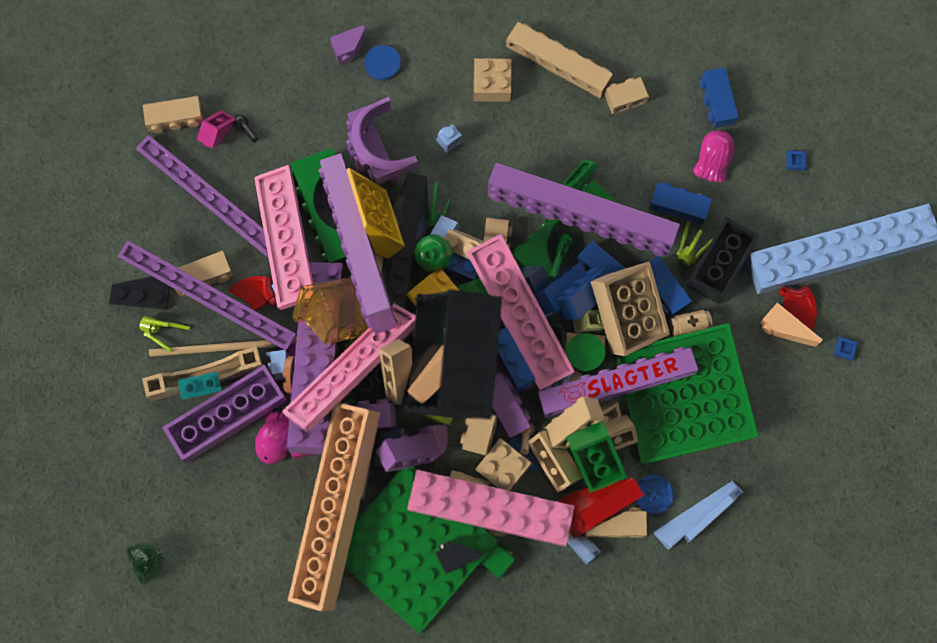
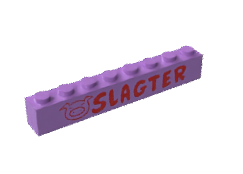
M680 347L671 354H666V352L660 353L650 360L647 358L639 359L633 365L626 363L617 366V369L612 371L609 369L601 370L595 376L588 374L581 376L580 380L574 382L572 380L563 381L557 387H553V385L547 386L542 391H539V398L545 418L564 413L566 408L571 407L579 398L584 396L596 398L598 402H602L695 375L698 368L691 348L685 349V347Z

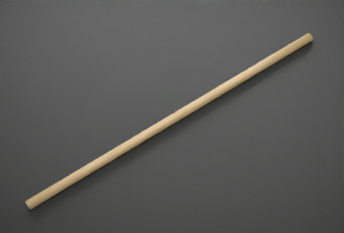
M364 332L339 334L338 342L355 341ZM297 337L294 338L291 344L297 342ZM267 340L170 347L172 352L164 348L149 349V356L241 350L256 346L257 348L278 346Z

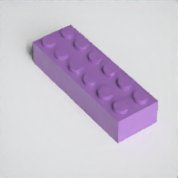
M263 365L162 428L181 460L188 464L286 403L287 400L266 366Z

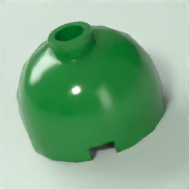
M430 234L423 237L417 243L414 250V258L421 269L434 273L435 271L445 270L453 259V248L451 243L441 235Z

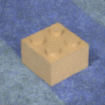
M474 59V101L510 102L511 59Z
M492 414L491 420L466 419L465 424L468 425L467 432L462 434L460 444H463L462 449L487 455L493 441L498 416Z
M500 438L475 470L499 489L511 491L533 463Z

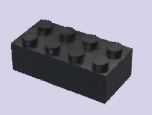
M725 217L686 286L720 304L759 235Z

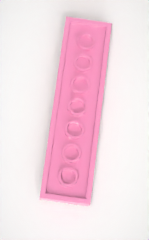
M287 165L254 177L277 307L280 310L316 298L294 180L291 174V167Z
M499 234L467 251L466 253L488 295L502 296L501 319L531 369L539 391L574 373V369L502 235Z
M394 303L391 307L398 327L375 334L372 328H368L282 411L284 415L308 433L381 362L379 348L397 339L402 341L414 330L416 315Z
M417 470L407 510L566 546L574 506Z

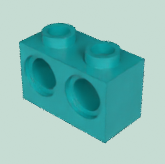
M218 372L177 380L182 400L222 391Z

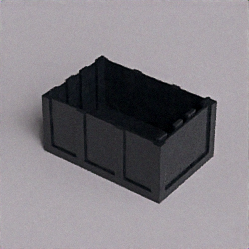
M447 289V292L434 294H417V297L414 298L417 302L413 331V363L409 374V388L441 346H444L440 388L423 404L408 392V402L404 406L406 413L491 420L502 296Z

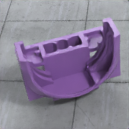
M387 97L347 114L348 121H346L349 132L347 133L348 140H346V143L359 174L362 173L364 177H369L371 181L375 180V183L378 185L390 181L391 186L398 184L399 176L417 170L418 161L416 156L390 161L377 129H374L372 120L392 111L391 100Z

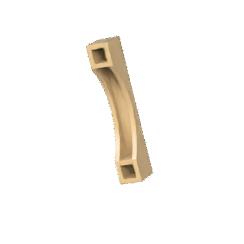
M256 346L238 351L224 359L207 365L182 371L160 373L142 378L146 397L150 401H156L180 394L177 380L218 372L219 381L223 382L248 375L263 366L260 351Z

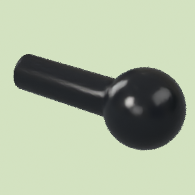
M244 115L236 116L234 119L235 127L242 129L253 143L257 142L258 137L249 127L248 118Z

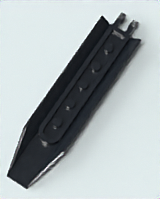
M408 173L392 208L405 247L389 259L383 257L381 276L391 306L395 303L413 314L414 304L407 297V293L418 285L420 267L414 258V250L417 243L426 236L429 220L427 176Z

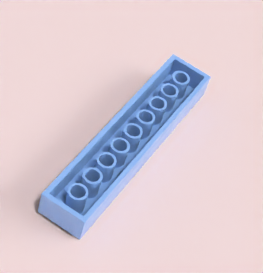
M925 204L752 252L747 256L746 263L757 294L779 289L782 286L787 287L936 245L937 223L930 205Z

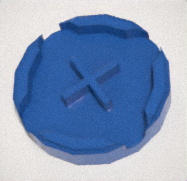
M375 46L369 50L365 57L366 71L375 80H390L400 71V56L390 46Z
M648 475L637 483L644 496L635 502L642 511H646L648 514H660L671 505L673 489L670 483L661 476Z

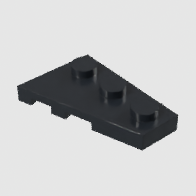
M152 276L112 284L109 303L111 305L167 310L171 287Z

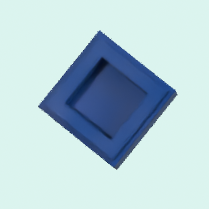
M806 151L786 152L787 170L807 169Z
M839 336L834 356L853 361L858 342Z

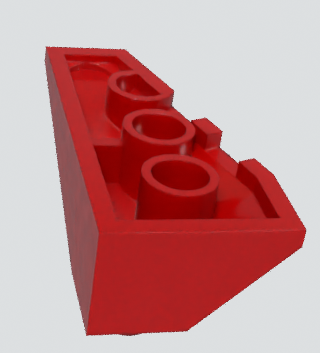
M630 478L618 481L590 493L588 488L573 491L557 502L574 506L569 532L575 539L644 496V493L635 479Z

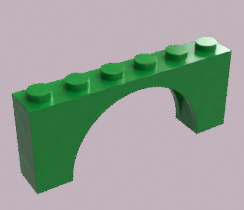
M329 148L290 163L292 167L291 174L293 180H297L299 185L296 186L299 197L303 196L305 200L302 203L306 214L310 213L312 218L308 220L312 230L316 229L318 235L315 236L319 247L323 246L324 252L321 254L324 262L343 264L346 263L347 257L343 252L342 241L337 230L327 226L319 218L315 210L316 195L321 184L324 182L319 173V169L322 168L320 160L335 155L333 148Z
M594 180L590 184L588 182L585 183L580 191L616 202ZM557 219L545 220L540 225L541 229L538 232H532L527 237L525 244H519L513 250V257L519 267L544 266L549 278L553 265L548 256L547 242L553 230L562 221Z

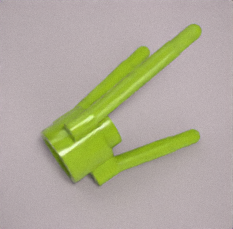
M690 221L686 223L680 247L676 253L678 256L677 260L686 266H690L691 263L695 264L696 260L705 252L713 240L710 239L695 255L694 247L703 232L699 230L690 247L686 246L683 249Z
M144 316L139 325L140 330L144 331V336L152 339L169 352H172V349L152 334L157 333L160 326L191 329L190 326L161 321L148 316Z

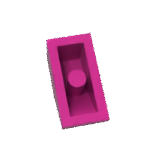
M222 110L202 121L197 140L206 147L214 148L223 141L234 125L235 118Z

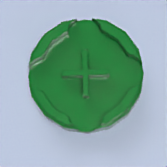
M588 333L578 334L568 343L566 356L574 369L581 372H590L602 364L605 348L601 340L595 335Z

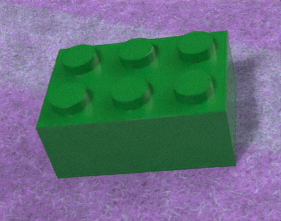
M603 421L566 436L590 493L627 478Z

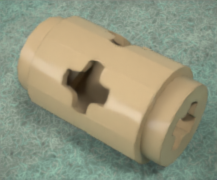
M704 310L676 315L670 319V329L674 337L713 327L709 311Z

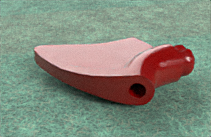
M249 277L229 288V292L232 295L245 300L254 311L261 309L266 304L274 307V304L277 303L271 286L273 279L269 277Z
M782 286L779 291V295L784 296L782 307L810 330H813L816 322L817 308L815 298L809 287L804 286L801 289Z

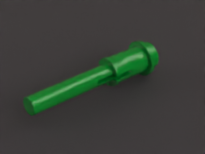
M563 233L558 238L559 244L555 251L557 255L549 275L550 281L556 280L562 260L567 255L569 246L573 243L572 236L568 233Z

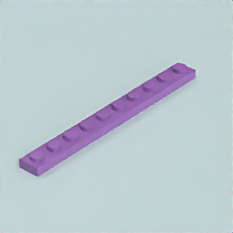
M149 135L136 147L140 154L269 258L264 229Z
M128 240L118 255L125 262L283 350H288L296 336L294 332Z

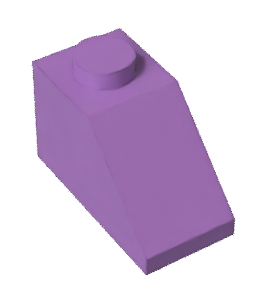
M364 25L330 37L331 46L339 64L342 62L349 63L353 58H356L366 38Z

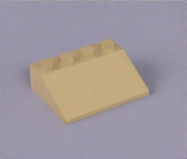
M650 262L613 272L591 281L611 354L626 356L670 335Z

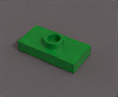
M583 159L562 185L578 190L587 182L588 178L598 168L596 162Z

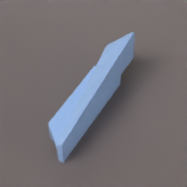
M731 481L654 531V535L668 550L682 537L687 542H690L734 502L743 491Z

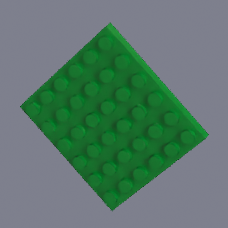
M729 323L655 341L626 356L616 355L618 366L626 363L633 365L639 359L647 358L650 360L655 358L657 354L664 352L671 354L674 353L675 349L685 347V349L691 348L698 368L695 375L625 395L631 422L635 426L638 438L636 443L642 465L759 438Z
M412 466L401 469L354 524L345 568L417 633L421 634L496 545L498 540L482 527L408 511L407 508L417 471ZM450 541L451 544L457 542L483 551L484 556L445 574L435 552L440 550L439 545Z

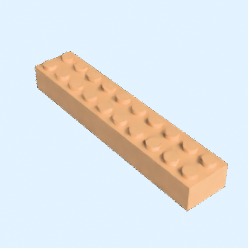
M338 403L333 408L288 601L319 611L335 610L380 412Z

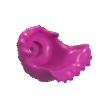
M717 130L708 133L704 137L699 160L693 169L696 176L714 182H724L727 180V169L735 151L733 138L730 134Z
M272 411V413H268L266 423L260 428L256 436L255 451L263 463H279L288 454L289 418L283 412Z

